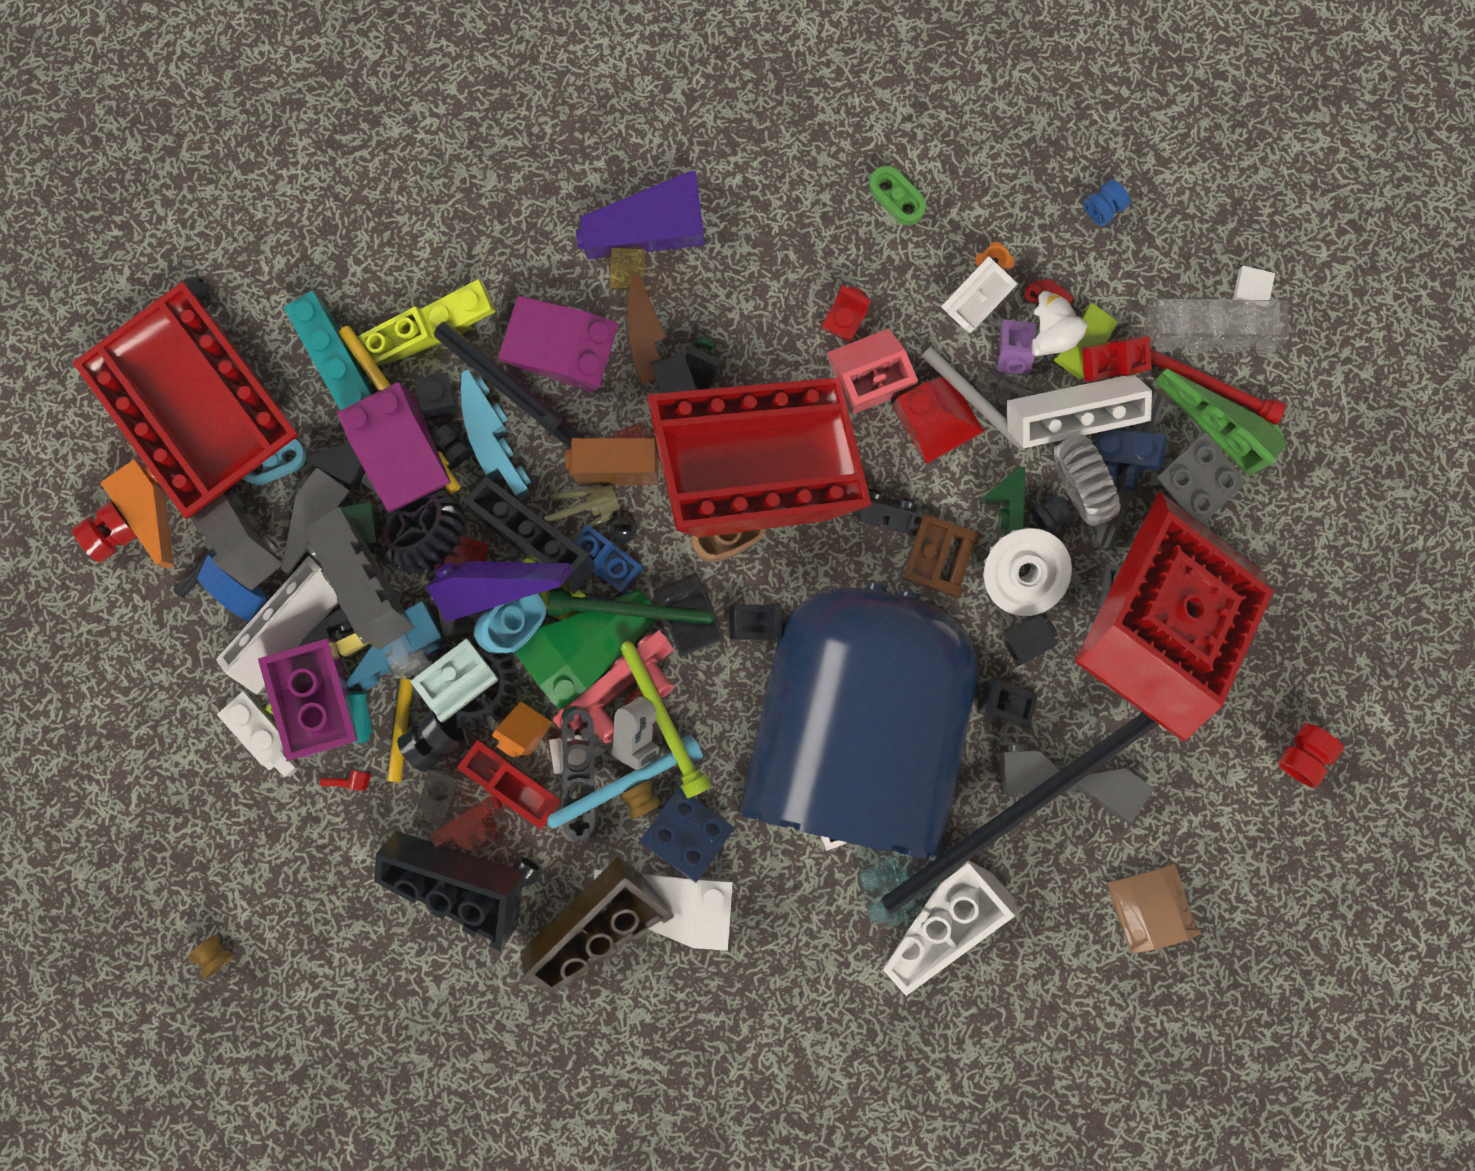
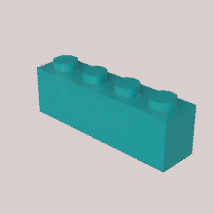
M314 291L308 292L283 307L340 410L375 394L358 361L340 337V329L328 307Z

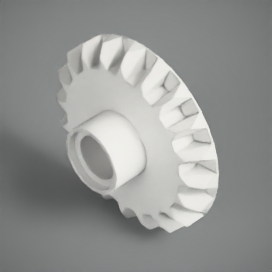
M1025 527L1021 530H1012L1010 534L1000 537L995 546L990 547V553L987 559L984 560L985 568L982 573L985 589L996 605L1014 615L1032 616L1052 608L1063 597L1071 580L1072 564L1066 547L1057 537L1040 528ZM1031 563L1029 573L1019 577L1018 573L1021 566Z

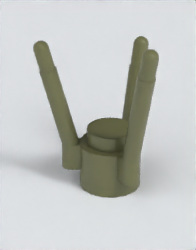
M598 484L586 489L551 495L550 499L552 501L583 496L588 497H586V502L544 517V521L549 523L590 508L593 516L600 514L599 517L588 524L595 529L603 522L613 519L612 512L619 510L620 506L612 486L609 484L601 487ZM580 529L578 532L570 536V538L568 539L573 542L582 529Z

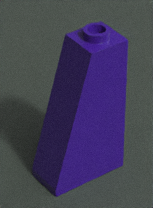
M696 171L686 172L581 216L582 229H576L578 249H584L587 259L705 245Z

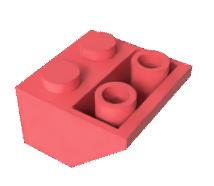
M889 328L827 352V357L836 378L840 377L845 400L852 415L901 396L914 389L918 382L905 349Z

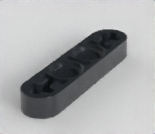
M577 705L564 710L560 719L561 809L595 792L593 718L587 709ZM575 715H580L582 721H586V723L579 726V735L581 739L587 738L586 741L575 739L574 729L572 725L568 724V722L574 721ZM575 748H582L586 751L587 757L582 764L572 765L568 762L570 751ZM575 782H583L587 785L585 795L578 799L570 797L568 794L569 787ZM595 808L581 814L583 822L587 823L581 824L578 831L574 829L573 825H569L570 823H575L576 818L562 824L568 838L574 841H582L591 836L595 827Z

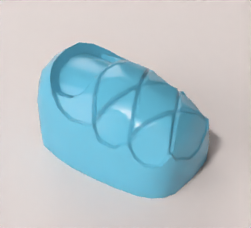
M537 593L484 610L474 627V637L477 643L487 652L507 653L516 651L528 642L543 622L546 615L545 603Z

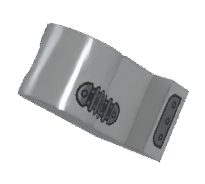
M644 697L635 698L628 705L619 708L614 717L612 756L637 771L659 757V746L652 742V724L656 721V711L648 699Z

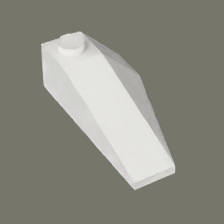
M968 860L939 883L885 964L884 972L907 996L1015 917L1014 897L993 873Z
M595 870L594 879H595L603 870ZM640 873L674 914V918L666 923L660 921L650 927L649 930L692 948L728 951L733 880L700 877L697 883H695L687 876Z

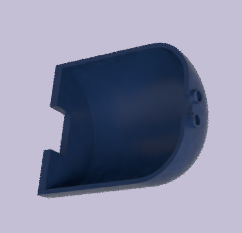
M867 583L866 588L844 587L819 592L807 598L792 611L784 623L782 637L777 640L738 815L750 819H759L761 822L780 827H794L795 830L847 843L893 852L894 850L907 856L935 860L943 852L977 688L978 660L972 641L964 628L952 616L936 606L920 601V594L914 592L900 591V594L886 592L887 587L873 583Z

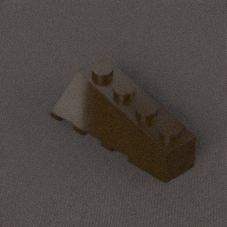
M618 856L520 952L524 976L548 994H552L589 971V965L603 957L605 959L610 958L618 953V947L633 938L637 941L649 933L648 929L660 921L666 923L674 918V914L644 876Z

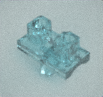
M893 858L881 860L874 864L873 867L860 872V879L864 891L880 888L881 897H883L906 881L908 875L907 871L896 873ZM912 900L894 914H889L882 906L881 901L869 903L867 910L871 923H888V927H893L907 920L904 908L915 905Z

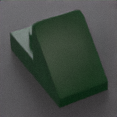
M1019 466L979 501V504L1005 505V509H1000L998 520L999 529H1004V536L1010 534L1012 530L1023 529L1026 467Z

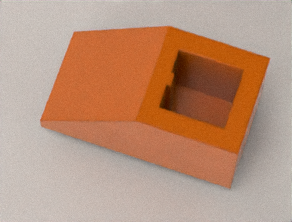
M520 701L497 727L492 736L499 740L496 746L506 754L518 758L520 755L531 756L553 721L528 704Z

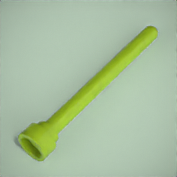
M629 641L624 642L621 645V651L644 698L648 699L654 706L656 722L683 774V777H681L683 782L681 787L687 799L709 789L712 785L706 773L702 774L700 769L695 768L634 644Z

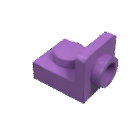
M1002 320L1000 328V354L997 362L998 372L1030 374L1035 358L1032 354V340L1036 339V323Z

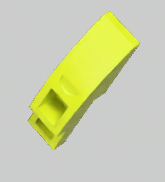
M477 279L422 309L415 306L359 335L358 338L376 365L379 366L406 358L440 344L441 342L435 338L433 333L436 327L443 321L447 322L460 334H463L472 329L471 324L495 313L496 310L484 282Z

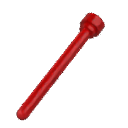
M1151 349V364L1164 370L1169 369L1224 398L1253 410L1267 422L1277 425L1285 412L1287 403L1276 398L1272 400L1268 398L1264 400L1259 399Z

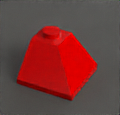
M944 377L919 385L896 398L893 405L895 413L925 464L930 463L984 432L966 399Z

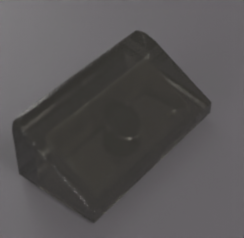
M985 365L981 366L973 384V387L1005 417H1007L1008 400L1043 393L1041 389Z

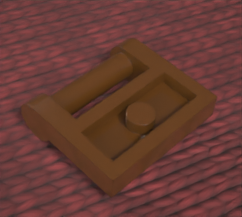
M924 514L902 580L960 599L964 589L961 587L968 562L974 544L977 545L979 543L981 534L977 531ZM952 537H956L961 540L947 582L939 579Z

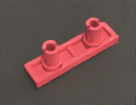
M659 630L655 634L645 636L638 643L636 650L662 699L672 691L674 686L657 664L675 649ZM622 656L616 660L611 666V670L602 678H598L576 700H573L562 710H558V714L552 720L559 728L561 715L564 710L575 705L582 706L588 710L593 718L594 731L604 743H609L613 740L614 722L605 712L604 708L636 682L625 657ZM575 715L574 721L568 722L569 725H572L574 732L579 729L580 724L586 723V721H582L580 715Z

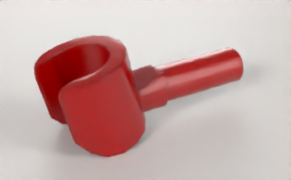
M352 769L349 779L321 778L320 786L365 791L371 774Z

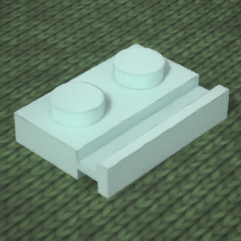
M466 638L410 682L430 709L437 715L439 721L444 722L499 679L470 640Z

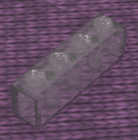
M1152 299L1145 307V336H1150V347H1156L1158 352L1175 351L1177 347H1189V351L1195 353L1206 352L1210 348H1223L1225 353L1241 352L1244 348H1256L1257 353L1276 352L1279 347L1289 340L1288 300Z

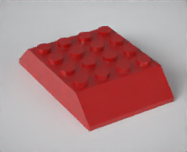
M183 281L72 362L185 519H189L299 436L290 417L218 321Z
M840 377L648 394L647 396L676 531L696 537H706L824 522L872 505Z

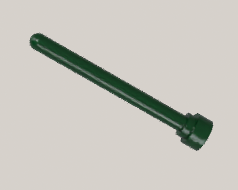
M564 588L551 589L549 596L548 615L563 616V613H570V610L704 624H711L715 620V614L711 610L574 597L572 593L565 592Z

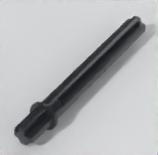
M443 321L436 327L433 333L436 339L535 419L549 432L547 434L549 437L554 435L570 449L572 447V438H585L584 435L565 421L566 415L560 416L556 411L548 407L447 322Z

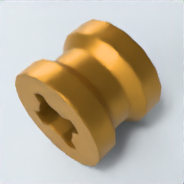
M650 779L619 794L621 800L626 802L629 807L628 814L631 819L644 815L662 804L659 797L654 796L651 791L652 783Z
M217 934L206 939L187 956L191 963L199 965L201 968L200 974L204 979L218 972L234 957L230 950L222 948L220 945L221 939Z

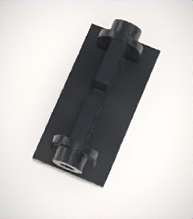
M868 488L872 505L852 513L853 517L858 518V522L879 527L881 526L883 516H889L887 529L908 535L911 532L918 533L921 520L915 519V516L923 518L924 515L923 507L918 506L916 500L899 497L897 501L886 498L884 492Z

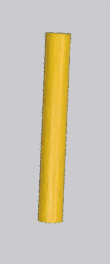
M400 678L387 777V781L401 782L404 756L398 748L397 740L399 736L408 730L413 685L410 682L411 679Z

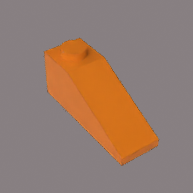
M134 459L100 483L155 564L169 569L174 566L165 491L148 467Z

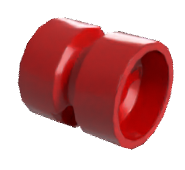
M112 500L96 511L95 519L87 517L71 529L73 536L82 549L99 563H102L118 551V544L126 546L137 538Z
M1304 723L1294 737L1295 747L1288 746L1277 761V765L1295 780L1308 787L1317 789L1328 773L1325 766L1327 764L1334 765L1345 747L1338 739L1322 728L1310 723Z

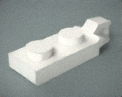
M242 691L217 714L257 761L268 770L275 767L284 777H291L300 768L294 760L286 762L276 724L247 692Z

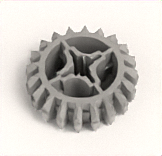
M1081 434L1076 437L1067 438L1055 446L1053 457L1058 474L1067 495L1070 497L1082 520L1090 526H1096L1109 522L1113 517L1118 516L1121 505L1119 503L1120 498L1116 492L1117 488L1113 483L1108 467L1102 459V455L1098 453L1092 441Z

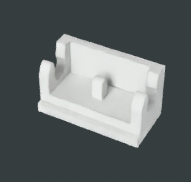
M988 256L941 307L965 330L972 333L1018 284Z

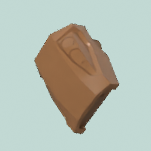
M1169 864L1156 870L1107 882L1115 912L1130 952L1139 953L1160 949L1188 941L1201 934L1190 911L1175 864Z

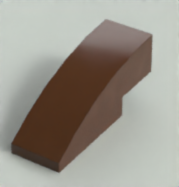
M633 272L628 275L625 294V325L631 359L639 381L644 385L656 379L651 362L661 358L654 342L665 338L666 335L639 274Z

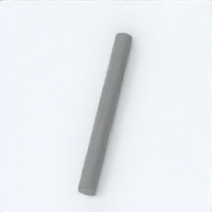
M930 346L921 356L1017 448L1021 447L1007 431V419Z

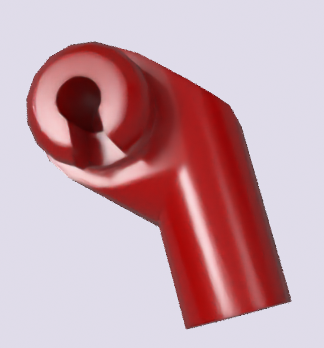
M1051 279L1031 282L1024 290L1026 300L1031 303H1039L1038 297L1043 291L1058 294L1069 303L1074 298L1072 294Z

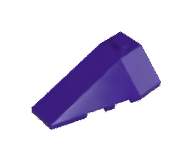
M468 561L455 566L451 562L438 568L435 571L436 577L426 587L445 621L448 622L560 587L574 569L568 563Z

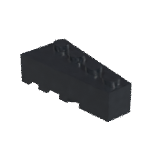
M395 831L376 853L375 883L413 904L417 901L426 904L432 911L431 914L443 920L447 916L462 924V931L473 937L478 933L489 939L492 948L501 952L516 930L524 879L523 871L399 831Z

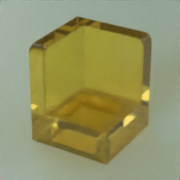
M611 248L610 287L612 289L626 290L628 275L636 272L639 274L646 290L647 258L645 249Z

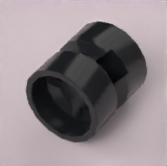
M430 710L419 720V725L411 726L398 737L397 744L407 762L417 770L427 772L442 760L443 754H449L464 742L463 731L461 728L455 727L456 720L454 718L449 723L445 721L440 722L434 711Z

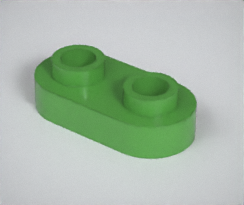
M891 166L879 167L872 173L869 191L873 198L900 224L910 226L918 223L926 209V201L923 195L897 169ZM886 182L890 184L891 189L885 191L879 185ZM909 205L914 209V212L907 214L903 211L902 207Z

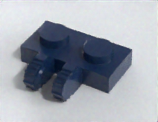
M1110 429L1097 432L1094 446H1096L1098 453L1102 455L1114 485L1116 486L1120 468L1126 467L1128 468L1125 477L1126 491H1136L1141 469L1161 471L1168 438L1165 434Z

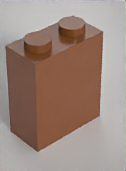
M572 438L571 449H566V470H569L570 476L574 477L578 486H595L598 484L601 486L609 484L611 486L659 485V452L655 438Z

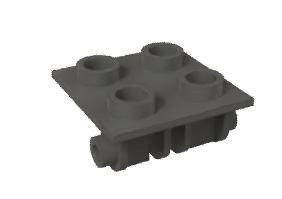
M1206 431L1195 439L1156 477L1178 506L1202 524L1247 483Z

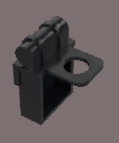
M697 572L689 576H682V579L670 584L665 583L662 587L653 590L658 605L713 611L706 588H703ZM716 616L711 624L663 619L681 658L725 640Z

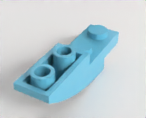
M467 369L462 372L461 402L465 427L472 448L488 478L493 480L503 475L519 501H522L531 495L527 485L532 482L522 466L515 469L509 458L514 453L505 439L497 440L508 432L503 425L508 419L498 403L491 406L485 395L490 393V390L481 376L473 378Z

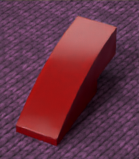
M480 739L476 740L457 767L459 771L484 787L485 791L539 829L544 827L548 817L553 814L562 801Z

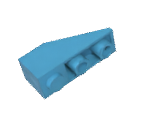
M420 602L405 610L415 626L414 629L407 632L411 645L405 634L380 650L372 645L346 682L348 687L354 689L361 688L362 691L368 690L381 682L379 677L389 671L393 675L400 673L411 666L410 660L419 655L426 658L425 653L432 656L442 649L440 644L447 641V639L443 637L442 630L428 604Z

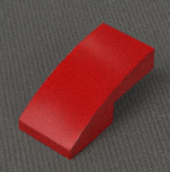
M1150 336L1120 339L1082 347L1084 381L1095 382L1117 375L1130 376L1151 370Z

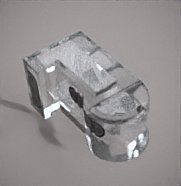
M411 631L382 648L395 677L401 680L409 678L434 664L428 652L422 649L416 650L410 637Z

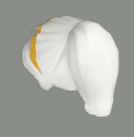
M1043 291L1038 297L1039 306L1034 310V314L1040 316V333L1036 339L1032 340V354L1034 356L1062 353L1072 349L1084 337L1087 328L1086 321L1076 316L1075 311L1065 298L1049 291Z

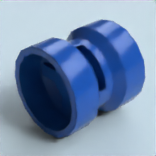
M1110 179L1101 186L1098 194H1091L1084 200L1083 207L1087 215L1097 225L1104 227L1112 221L1116 212L1124 211L1131 204V199L1126 189L1120 183Z

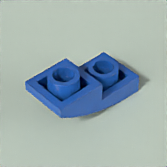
M588 524L584 526L573 541V543L590 555L596 566L593 572L623 595L644 569L643 566Z
M217 553L208 554L197 580L225 608L243 620L250 622L263 607L267 599L266 595L258 585L254 589L249 590L215 565L212 558Z

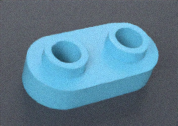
M294 439L262 463L263 470L261 473L255 474L253 470L243 479L253 485H263L293 473L305 464L307 458L306 449L299 441ZM288 451H294V458L291 461H286L285 454Z

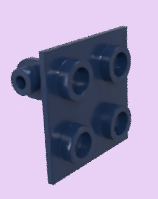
M679 787L639 842L697 883L735 828L694 797L687 799L683 789Z

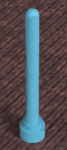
M691 734L681 738L693 763L703 759L700 747ZM672 752L551 814L547 819L548 825L552 828H557L673 767L677 762Z

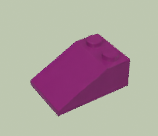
M517 296L497 360L593 393L600 386L619 323L586 311Z
M401 383L393 384L337 412L351 447L388 512L401 508L451 483L415 397Z
M327 638L258 658L286 762L358 741L345 673L334 639Z

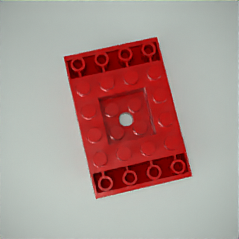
M1161 492L1157 494L1074 662L1181 741H1185L1223 706L1274 591L1263 570ZM1188 601L1193 604L1194 618L1187 611Z

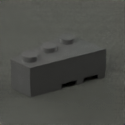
M234 489L230 492L226 490L191 516L190 519L196 530L200 534L203 533L206 537L203 541L205 547L208 550L213 548L217 553L212 558L214 564L249 590H252L281 567L283 563L276 555V552L279 550L276 543L267 534L262 535L259 531L263 527L260 521L250 511L246 513L243 509L247 505L244 499Z

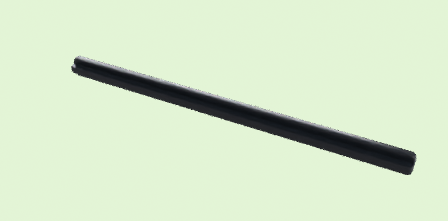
M1140 713L887 893L880 900L882 906L889 914H894L1159 724L1145 713Z

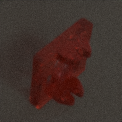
M488 797L431 833L430 838L435 847L449 846L456 842L468 850L474 849L473 845L483 848L485 847L486 835L492 841L497 839V825L492 818L508 809V807L497 798Z

